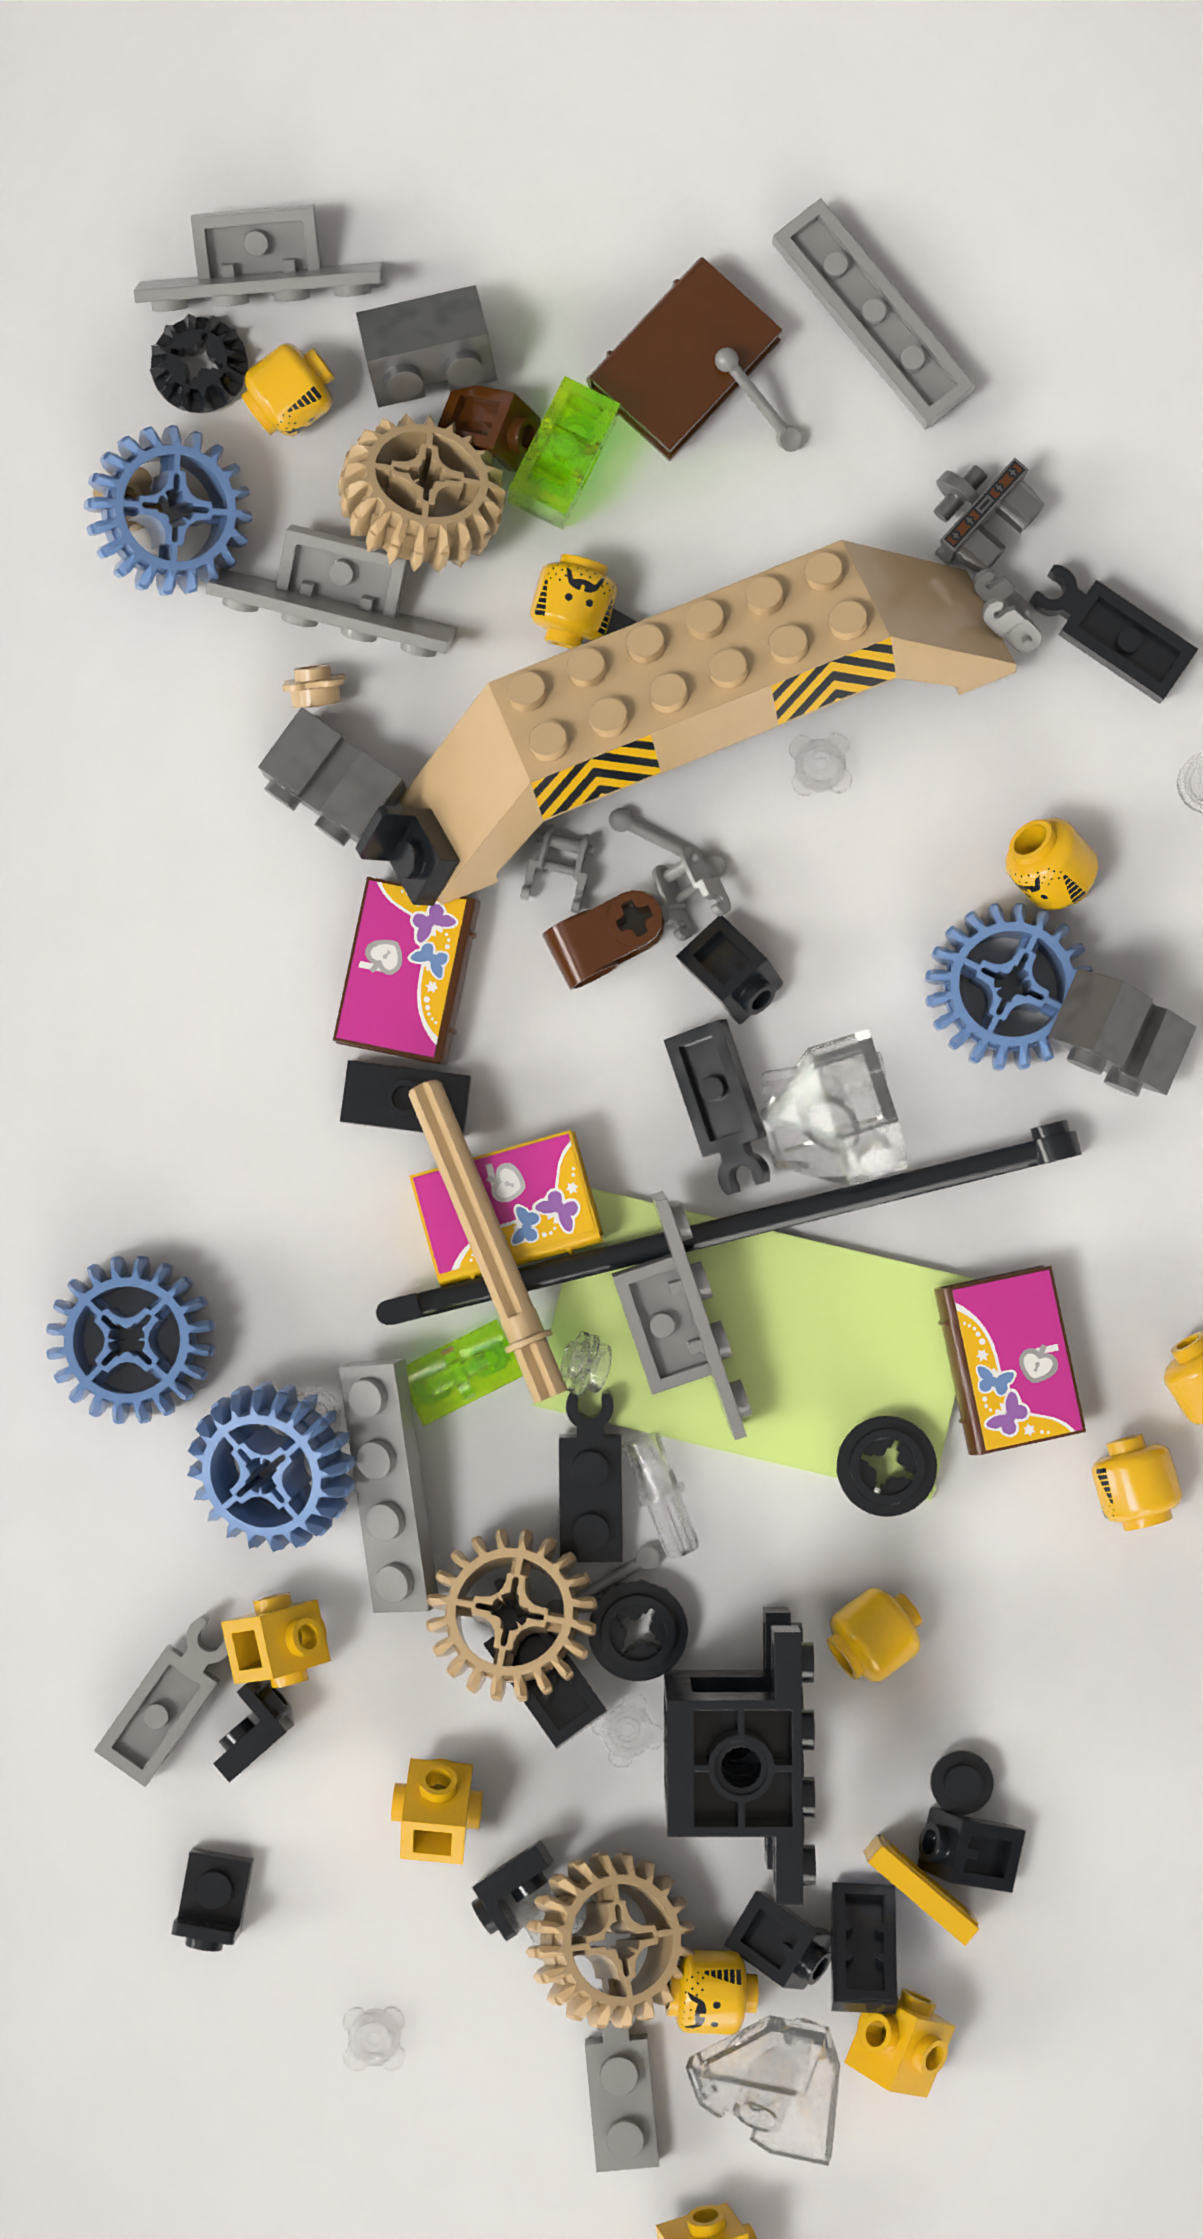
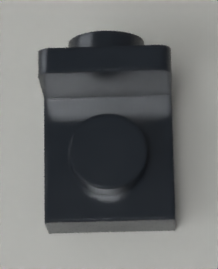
M388 805L378 807L355 847L361 859L389 861L413 905L434 906L460 862L432 809Z
M718 916L676 955L682 966L723 1005L728 1014L738 1024H742L751 1015L758 1014L766 1009L774 999L776 991L783 985V981L769 960L724 916Z
M257 1681L248 1682L237 1691V1694L258 1717L260 1722L255 1726L247 1716L219 1741L226 1752L213 1764L229 1783L294 1726L292 1721L286 1716L292 1711L290 1704L277 1688H272L270 1682H266L262 1687Z
M931 1807L926 1826L923 1828L919 1838L920 1854L918 1867L949 1883L1012 1893L1026 1830L1011 1824L964 1817L943 1808Z
M541 1839L480 1879L472 1887L478 1898L472 1901L471 1905L489 1934L492 1935L499 1930L506 1941L516 1936L522 1927L503 1897L511 1893L517 1903L548 1882L542 1871L550 1867L554 1860Z
M192 1848L189 1852L179 1912L173 1921L171 1934L186 1937V1946L202 1951L217 1952L222 1950L223 1944L234 1945L241 1934L254 1859Z
M755 1891L724 1943L726 1947L738 1952L745 1961L783 1988L803 1990L808 1984H815L823 1976L831 1962V1952L828 1951L831 1947V1932L825 1928L812 1926L784 1905H776L775 1898L764 1891Z

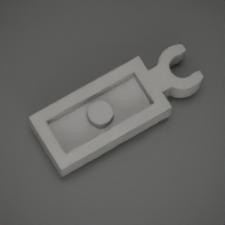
M206 1615L199 1617L190 1625L186 1634L187 1650L184 1654L171 1644L164 1649L94 1750L144 1787L149 1784L220 1682L219 1678L206 1669L211 1663H217L228 1656L224 1639L221 1646L216 1649H210L202 1643L201 1632L210 1620Z
M633 2015L632 2025L634 2024V2022H635V2020H636V2017H635L634 2015ZM611 2021L606 2028H597L602 2032V2037L585 2039L596 2172L659 2167L648 2034L629 2035L631 2026L624 2029L615 2028Z

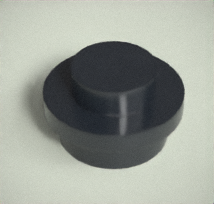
M955 1750L948 1752L935 1763L931 1771L930 1788L938 1804L951 1813L960 1815L974 1813L989 1801L993 1792L994 1780L990 1767L983 1758L971 1751Z

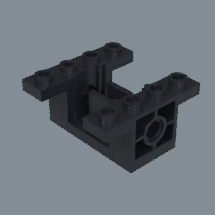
M763 1607V1670H669L664 1673V1800L667 1837H764V1859L767 1870H773V1894L776 1905H803V1886H815L816 1884L815 1845H804V1818H815L814 1777H804L803 1750H814L815 1721L814 1710L804 1709L802 1687V1683H814L813 1642H803L802 1622H791V1612L788 1607ZM743 1747L740 1751L729 1752L732 1749Z

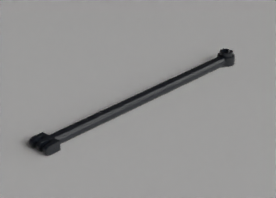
M1067 1120L1030 1129L1033 1141L690 1225L693 1238L682 1241L685 1252H690L1082 1155L1076 1130L1069 1131ZM664 1232L520 1267L518 1270L528 1292L638 1265L671 1253ZM483 1277L385 1300L377 1306L376 1317L382 1324L396 1325L492 1301Z

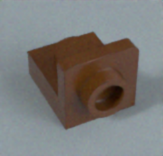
M475 385L450 392L437 426L445 429L455 421L456 434L462 438L473 435L471 445L476 450H488L493 455L492 457L508 471L521 473L528 455L536 446L541 418L516 393Z

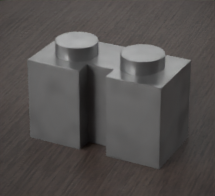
M476 285L356 312L378 408L426 397L423 385L447 380L449 390L453 391L498 380L489 334Z
M303 707L300 708L258 766L264 777L269 780V783L264 788L267 793L293 811L300 803L320 816L314 826L343 847L350 838L358 843L377 808L382 805L395 806L407 789L400 776L365 751L356 748L345 740L341 734Z
M1078 969L1048 1038L1070 1050L1066 1060L1073 1065L1099 1075L1103 1071L1106 1072L1107 1075L1104 1083L1118 1091L1138 1097L1141 1089L1144 1088L1167 1095L1197 1027L1171 1010L1156 1006L1152 1003V998L1124 980Z

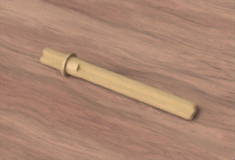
M436 1079L423 1082L409 1090V1098L501 1320L500 1323L509 1343V1346L505 1347L504 1350L506 1354L514 1352L533 1401L538 1403L568 1390L546 1338L553 1335L551 1329L544 1330L536 1308L533 1307L442 1083Z

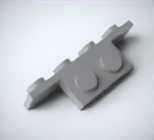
M315 204L193 214L191 216L198 277L140 281L134 289L135 303L151 302L152 311L166 312L186 309L189 307L188 299L212 297L213 306L227 307L249 303V294L273 292V299L278 302L310 298L309 289L334 287V295L338 297L359 296L371 293L370 284L381 283L383 276L382 262L321 267Z
M293 524L286 529L277 582L221 568L218 571L219 578L216 580L211 578L206 588V594L223 598L222 604L233 610L256 612L260 607L282 613L281 618L293 625L315 627L320 622L340 627L341 634L353 640L374 642L377 640V637L400 642V648L403 651L422 657H434L437 652L446 654L456 638L458 627L399 613L409 560L398 558L389 565L387 551L382 548L367 552V544L365 542Z
M663 1191L651 1194L671 1254L612 1273L651 1393L654 1395L711 1375L728 1427L734 1439L738 1440L747 1437L741 1419L752 1415L751 1408L741 1380L730 1383L728 1381L722 1360L733 1355L721 1320L709 1324L702 1301L712 1298L713 1295L701 1261L689 1264L682 1241L693 1238L684 1208L681 1202L670 1205Z

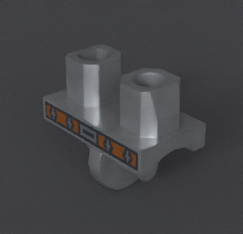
M1014 457L981 495L976 490L988 476L980 467L974 465L963 478L951 471H945L936 480L937 486L945 498L933 512L945 523L958 510L964 514L940 539L941 546L936 550L935 555L948 566L956 558L964 566L976 573L983 569L991 568L1004 553L1006 546L984 528L988 521L997 513L1021 534L1039 515L1045 505L1035 491L1023 481L1029 469Z

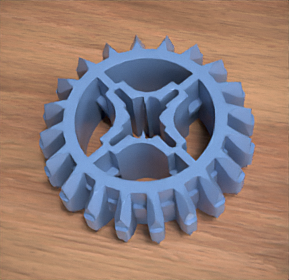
M170 425L166 427L161 440L153 427H146L139 432V444L129 435L118 440V450L121 457L110 451L100 457L99 461L109 475L94 473L89 477L88 484L93 489L103 493V497L88 498L84 501V509L93 513H101L102 520L88 525L86 528L89 536H97L105 532L109 543L97 550V556L100 559L107 558L115 553L120 556L121 559L115 565L113 574L118 578L126 576L133 568L137 569L134 580L136 589L140 591L148 589L156 575V586L159 595H171L175 589L176 580L184 594H190L198 590V577L206 584L211 578L215 580L219 578L216 565L230 569L237 563L234 554L227 546L242 548L247 545L248 538L244 533L235 529L234 526L252 521L253 515L251 512L244 509H236V501L248 497L250 489L246 486L232 488L229 479L240 472V466L233 463L222 469L219 467L217 462L223 455V446L215 444L206 450L205 453L201 452L203 443L202 433L198 431L190 433L182 445L178 426ZM159 461L160 474L154 477L152 492L148 496L124 497L126 487L134 472L142 464ZM180 466L188 470L200 481L210 501L198 499L191 494L187 487L186 472L180 470ZM168 500L170 508L178 509L179 513H189V515L169 522L167 514L159 513L158 509H150L149 507ZM126 521L140 523L148 530L151 537V549L157 551V556L149 553L135 540ZM201 524H212L209 537L202 549L187 561H177L178 547L184 545V536L187 528Z
M998 903L991 904L987 911L989 925L985 926L980 916L975 911H971L964 917L965 925L970 933L969 936L955 926H951L945 932L948 942L956 950L952 951L940 946H936L933 949L931 957L936 962L947 967L946 970L934 969L928 970L925 973L926 982L932 985L943 986V992L933 993L926 997V1006L936 1008L946 1005L948 1013L935 1020L933 1026L937 1031H940L952 1023L956 1025L960 1032L954 1035L948 1043L952 1050L958 1049L967 1039L974 1042L975 1045L969 1053V1062L973 1064L979 1063L987 1049L993 1050L992 1068L998 1071L1005 1068L1008 1052H1013L1015 1064L1019 1070H1025L1030 1067V1048H1033L1037 1057L1042 1062H1047L1054 1058L1053 1049L1048 1041V1035L1077 970L1082 969L1093 972L1090 966L1073 968L1071 960L1080 956L1085 951L1082 943H1076L1066 951L1061 946L1059 941L1067 936L1070 931V927L1067 924L1062 923L1051 935L1043 930L1049 920L1050 914L1048 911L1040 910L1034 917L1032 924L1025 923V904L1016 903L1010 913V921H1005L1003 910ZM998 938L1020 940L1016 951L1011 955L1009 961L1004 964H994L986 960L980 963L967 956L976 946L989 940ZM1037 949L1046 957L1053 968L1057 981V999L1050 996V991L1037 984L1033 977L1032 967L1037 956L1035 954ZM1021 961V965L1016 973L1021 982L1016 986H1023V995L1016 994L1001 1006L998 1013H996L1002 1000L996 992L1002 987L995 988L994 980H1002ZM960 975L969 978V983L979 988L985 996L986 1008L980 1025L969 1015L963 1004L959 987ZM1022 1009L1033 1014L1038 1011L1050 1017L1041 1029L1025 1036L1008 1037L997 1034L1002 1023L1006 1021L1008 1014L1012 1010Z
M137 1256L132 1274H129L127 1263L123 1257H112L110 1263L111 1278H108L100 1265H90L87 1271L93 1287L89 1288L78 1279H71L67 1286L70 1292L79 1300L76 1304H73L67 1300L57 1299L53 1308L57 1312L68 1316L66 1325L50 1323L46 1328L47 1334L64 1336V1347L48 1349L46 1351L47 1358L51 1360L66 1358L69 1364L68 1367L54 1374V1379L57 1383H64L76 1377L80 1382L70 1392L69 1400L73 1403H79L90 1393L94 1394L95 1396L89 1407V1414L93 1417H100L106 1411L109 1403H113L112 1418L116 1424L126 1422L131 1405H134L135 1415L139 1423L150 1422L152 1420V1401L155 1402L157 1408L164 1416L174 1413L175 1405L169 1393L173 1391L185 1401L191 1400L195 1396V1392L184 1381V1378L189 1375L194 1379L206 1380L209 1375V1371L205 1367L193 1363L195 1356H214L216 1353L214 1345L198 1344L197 1333L211 1332L216 1328L214 1320L195 1322L193 1313L204 1309L208 1305L206 1297L199 1296L186 1302L183 1296L192 1288L194 1282L190 1277L184 1276L177 1280L172 1287L169 1286L168 1282L173 1274V1265L169 1263H161L153 1277H149L151 1265L149 1257ZM128 1287L145 1289L159 1297L150 1307H145L133 1317H128L118 1308H112L104 1300L109 1294ZM171 1312H173L180 1334L179 1351L173 1366L167 1361L168 1357L163 1353L158 1344L159 1330L168 1320L166 1317ZM90 1314L95 1318L94 1322L103 1332L105 1340L103 1349L95 1358L96 1363L92 1367L88 1362L84 1349V1331ZM142 1324H146L142 1328L145 1337L138 1339L145 1342L142 1349L145 1354L134 1350L117 1355L121 1351L118 1342L125 1340L118 1338L121 1329L117 1325H121L126 1329H134ZM130 1362L140 1366L145 1372H151L160 1382L141 1392H129L110 1386L104 1381L113 1372H118Z
M272 1381L261 1382L254 1388V1391L249 1385L241 1386L231 1393V1398L222 1397L211 1406V1415H206L197 1424L196 1431L200 1436L191 1442L188 1452L196 1457L198 1461L190 1466L187 1476L203 1481L204 1485L196 1491L194 1500H210L214 1508L210 1510L207 1521H216L223 1517L229 1523L226 1538L236 1537L244 1531L247 1535L249 1549L258 1548L266 1540L273 1552L283 1550L290 1542L295 1548L305 1546L313 1538V1535L316 1537L324 1535L333 1526V1519L339 1518L345 1512L348 1502L344 1497H347L354 1490L356 1480L346 1473L355 1466L356 1456L341 1452L340 1450L349 1442L350 1433H334L330 1427L336 1419L337 1411H328L321 1416L315 1410L318 1394H309L300 1402L297 1399L295 1384H286L278 1393ZM268 1426L277 1428L289 1436L276 1434ZM280 1455H285V1460L276 1467V1472L272 1470L263 1478L259 1476V1473L268 1466V1461L272 1463ZM304 1455H306V1458L309 1462L312 1477L308 1474L304 1466ZM234 1458L236 1459L239 1465L240 1476L236 1470ZM258 1497H262V1498L268 1499V1500H269L270 1502H272L274 1505L269 1504V1503H267V1502H265V1501L259 1499Z

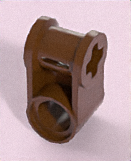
M631 890L621 893L591 910L582 911L546 930L542 936L569 989L574 990L601 978L616 969L621 963L651 949L661 939L664 933L665 922L660 905L651 895L643 891ZM635 907L640 914L651 912L653 915L645 921L647 932L643 935L636 936L632 929L620 930L619 927L627 922L624 912L629 908Z

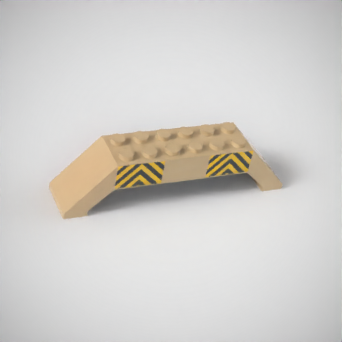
M840 540L488 682L400 797L399 802L401 807L432 809L460 859L458 866L438 897L440 904L443 905L499 882L496 876L499 870L535 830L548 819L896 678L954 686L958 695H961L1015 673L1016 663L1002 637L1000 638L984 622L982 616L984 602L976 593L974 583L967 570Z

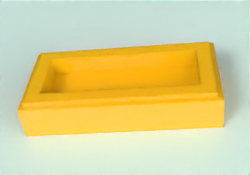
M878 1835L875 1836L863 1851L867 1862L966 1946L979 1930V1923L973 1912L924 1870H921L917 1864L883 1835L880 1837Z

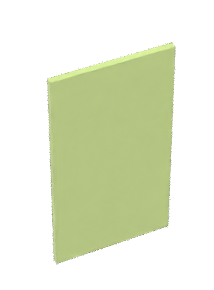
M591 1188L604 1234V1242L576 1249L573 1254L662 1233L663 1230L654 1203ZM684 1210L689 1225L719 1219ZM775 1231L686 1252L690 1265L700 1261L703 1265L713 1295L712 1298L702 1301L709 1324L721 1320L733 1356L722 1360L728 1381L730 1383L741 1380L751 1408L752 1415L741 1419L747 1437L738 1440L734 1439L728 1427L711 1375L652 1395L612 1277V1273L626 1268L562 1283L551 1328L553 1335L549 1336L548 1343L568 1390L538 1403H533V1406L566 1413V1401L570 1391H578L579 1410L585 1415L592 1416L597 1414L602 1408V1391H610L613 1396L614 1407L608 1424L838 1478L836 1468L839 1446L854 1426L877 1416H894L913 1423L926 1434L936 1454L938 1474L956 1393L942 1326L938 1325L940 1316L934 1289L975 1280L974 1278ZM894 1439L891 1448H887L883 1456L874 1454L869 1456L864 1453L861 1456V1459L869 1462L868 1465L877 1471L875 1478L877 1482L875 1487L880 1488L881 1483L885 1484L889 1475L896 1477L902 1475L909 1479L912 1473L903 1469L904 1466L895 1461L897 1454L895 1448L898 1440ZM936 1479L931 1492L926 1498L928 1500H932V1496L936 1492Z

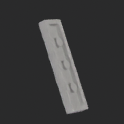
M821 198L773 235V246L925 430L973 393L975 384Z
M406 1360L350 1362L338 1368L347 1431L350 1433L351 1455L356 1456L353 1473L354 1480H356L355 1487L373 1613L430 1611L433 1607L427 1603L428 1595L439 1593L435 1578L436 1572Z

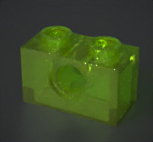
M564 376L509 486L508 503L563 530L617 422L620 403Z

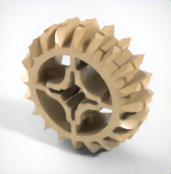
M406 413L398 421L397 426L383 418L375 431L364 429L362 436L357 440V444L352 445L350 451L345 456L343 470L338 482L339 496H341V516L350 519L349 525L352 536H367L365 541L367 552L381 548L387 551L389 565L398 558H403L410 561L413 572L422 565V562H429L438 573L446 566L448 560L462 567L464 562L469 559L470 554L480 556L481 552L487 547L488 541L492 539L493 535H496L502 519L501 515L506 503V491L502 489L503 470L493 467V455L488 450H476L471 445L473 435L464 438L457 435L455 421L444 429L434 425L431 414L422 424H415Z
M498 1529L495 1535L498 1549L488 1551L482 1537L476 1536L471 1541L473 1548L479 1555L477 1558L469 1562L459 1550H455L451 1554L453 1562L462 1570L457 1577L444 1570L437 1572L436 1580L449 1588L450 1591L448 1596L437 1593L429 1594L427 1603L435 1609L445 1610V1616L434 1617L428 1620L426 1626L427 1630L431 1633L448 1632V1637L438 1641L432 1649L437 1657H444L457 1652L458 1656L450 1662L446 1669L452 1678L462 1675L469 1667L473 1669L466 1685L470 1692L477 1693L482 1688L485 1680L489 1678L492 1679L490 1697L494 1701H502L505 1695L506 1683H514V1693L517 1700L525 1702L529 1697L526 1681L536 1679L539 1689L544 1695L552 1693L553 1688L545 1675L547 1672L555 1667L559 1675L566 1681H569L574 1676L570 1666L562 1660L567 1653L580 1660L587 1659L589 1655L588 1649L582 1644L575 1642L574 1639L576 1634L587 1637L595 1636L597 1627L596 1624L590 1621L580 1620L579 1614L592 1612L598 1606L594 1597L576 1598L575 1593L590 1585L591 1580L587 1573H578L570 1578L566 1577V1574L577 1562L572 1552L563 1554L554 1563L551 1559L556 1552L557 1543L555 1539L547 1537L542 1542L539 1550L535 1552L532 1551L534 1543L532 1531L523 1529L519 1535L518 1548H510V1539L505 1529ZM512 1565L510 1573H507L504 1586L498 1593L492 1596L482 1597L475 1595L474 1598L466 1597L472 1586L483 1575L496 1568ZM531 1568L544 1573L557 1585L563 1599L564 1614L550 1612L548 1608L539 1607L530 1601V1583L528 1580ZM517 1594L519 1606L524 1613L531 1615L533 1619L527 1618L523 1625L517 1622L518 1629L509 1630V1635H507L504 1622L500 1617L493 1615L491 1611L497 1612L501 1605L508 1609L506 1602L515 1600ZM461 1616L475 1618L476 1621L493 1627L495 1638L493 1647L496 1649L493 1664L481 1659L470 1650L463 1635ZM533 1633H559L553 1645L539 1658L523 1665L512 1666L514 1656H517L519 1646L527 1636Z
M596 1852L591 1854L588 1864L583 1859L570 1861L567 1864L569 1877L563 1874H553L548 1879L555 1897L538 1895L533 1900L538 1909L544 1912L545 1915L543 1920H530L525 1925L528 1931L540 1933V1945L530 1946L525 1953L529 1958H538L544 1961V1966L539 1968L532 1978L537 1984L554 1982L546 2000L551 2005L557 2006L567 2003V2018L573 2021H582L587 2016L590 2027L604 2029L611 2021L615 2028H629L632 2025L633 2015L638 2020L648 2021L655 2017L653 2002L658 2005L667 2006L670 2002L674 2001L667 1983H670L671 1977L681 1979L683 1976L681 1969L677 1967L679 1958L695 1954L688 1946H681V1934H689L695 1926L688 1921H678L677 1914L685 1908L688 1901L683 1897L667 1898L674 1880L667 1875L654 1878L655 1864L649 1860H640L634 1865L633 1856L630 1853H616L611 1860L606 1852ZM619 1889L628 1894L637 1903L645 1917L646 1924H638L630 1917L626 1901L620 1900ZM590 1897L591 1902L585 1903V1901ZM585 1903V1922L577 1932L572 1933L575 1918ZM613 1931H615V1933L631 1934L629 1938L616 1940L615 1946H607L608 1948L606 1946H590L591 1942L605 1940L606 1933H614ZM648 1947L644 1964L636 1976L637 1957L644 1948ZM582 1955L592 1963L595 1978L602 1980L603 1992L594 1988L582 1976L575 1963L574 1956Z

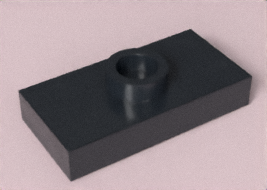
M348 1060L340 1122L424 1133L409 1098V1090L423 1082L436 1079L444 1087L464 1136L472 1077L469 1075Z
M832 1882L831 2011L896 2014L895 1886Z

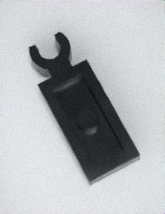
M1054 564L1047 577L1060 585L1062 596L1058 599H1049L1036 590L1029 601L1033 609L1045 616L1061 615L1068 621L1058 634L1060 637L1160 704L1196 654L1198 648L1098 580L1094 582L1087 594L1077 588L1076 578L1070 570L1061 565Z
M727 1019L717 1020L663 1040L702 1157L720 1153L722 1163L718 1170V1181L722 1191L726 1195L741 1191L736 1178L737 1170L741 1165L751 1170L756 1185L770 1182V1169L767 1162L762 1156L753 1152L750 1144L752 1141L766 1137Z
M570 1391L566 1401V1413L572 1424L577 1427V1434H559L560 1557L563 1554L572 1552L577 1562H623L622 1434H604L603 1426L608 1423L613 1413V1396L610 1391H602L601 1410L595 1415L588 1416L579 1410L578 1391Z
M501 1578L494 1582L498 1591L503 1588L505 1580ZM516 1596L515 1600L506 1602L508 1609L502 1605L497 1612H492L493 1615L500 1617L504 1622L507 1635H509V1630L518 1629L517 1622L523 1625L527 1618L533 1619L531 1615L526 1613L519 1618L515 1612L517 1606ZM479 1622L484 1626L492 1627L491 1625H488L486 1623ZM549 1632V1634L533 1633L527 1636L521 1642L517 1656H514L512 1666L523 1665L539 1658L553 1645L557 1639L555 1635ZM494 1636L484 1643L493 1659L496 1650L493 1647ZM568 1654L562 1660L570 1666L574 1676L569 1681H566L559 1675L555 1667L547 1672L545 1675L552 1684V1693L544 1695L539 1689L536 1679L526 1681L529 1697L524 1703L556 1749L563 1746L608 1713Z

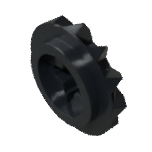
M188 314L184 320L174 325H165L164 332L157 343L151 345L150 373L154 384L162 397L178 409L191 413H207L218 410L230 403L238 395L245 383V374L248 371V358L243 342L235 329H231L214 315L206 318ZM204 342H206L207 357L219 369L213 367L211 370L201 368L197 377H193L190 385V369L187 363L180 360V357L177 355L183 357L185 354L195 356L199 347L203 348Z
M877 1416L854 1426L839 1446L836 1474L843 1492L854 1505L872 1515L892 1517L915 1509L927 1498L936 1479L937 1459L930 1440L916 1425L899 1417ZM894 1439L898 1440L895 1448L897 1451L895 1461L904 1466L903 1469L912 1473L910 1479L902 1475L900 1477L889 1475L885 1484L881 1483L878 1492H875L877 1471L868 1465L869 1462L861 1459L863 1453L869 1456L873 1454L883 1456L887 1448H891Z
M640 1579L634 1582L615 1584L612 1589L597 1600L598 1607L592 1611L589 1619L590 1622L596 1624L597 1631L595 1636H588L596 1660L609 1673L629 1681H647L668 1672L679 1661L687 1644L688 1624L683 1607L667 1588ZM652 1608L653 1611L650 1614L651 1620L648 1626L655 1640L660 1643L659 1646L651 1640L647 1642L639 1638L633 1645L629 1644L627 1649L622 1651L625 1645L627 1629L621 1624V1619L616 1617V1615L619 1614L623 1618L629 1617L632 1620H638L642 1614L646 1615L649 1609Z

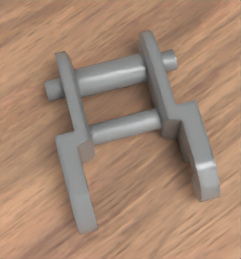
M991 568L979 571L974 578V588L976 593L986 602L982 608L984 622L1018 652L1025 653L1036 649L1040 645L1042 637L1040 630L1033 623L1035 613L1031 605L1016 591L1015 586L1006 576L997 578L992 584L986 585L987 582L995 578L994 571Z
M548 824L545 834L538 832L536 841L542 843L538 861L529 859L520 899L529 900L536 872L543 871L544 869L571 875L577 881L575 897L570 912L578 914L588 881V874L581 872L586 854L593 856L595 847L588 845L590 840L589 834H585L581 842L553 834V825ZM549 847L578 854L575 867L546 860Z
M691 846L681 849V860L669 869L664 865H658L652 871L654 883L664 901V904L660 906L662 916L666 923L679 926L674 931V936L680 941H685L693 935V926L685 910L687 906L685 899L700 890L703 898L708 900L715 899L717 903L711 906V910L715 915L723 916L731 910L730 899L720 878H711L701 853ZM687 872L692 884L681 891L676 879Z

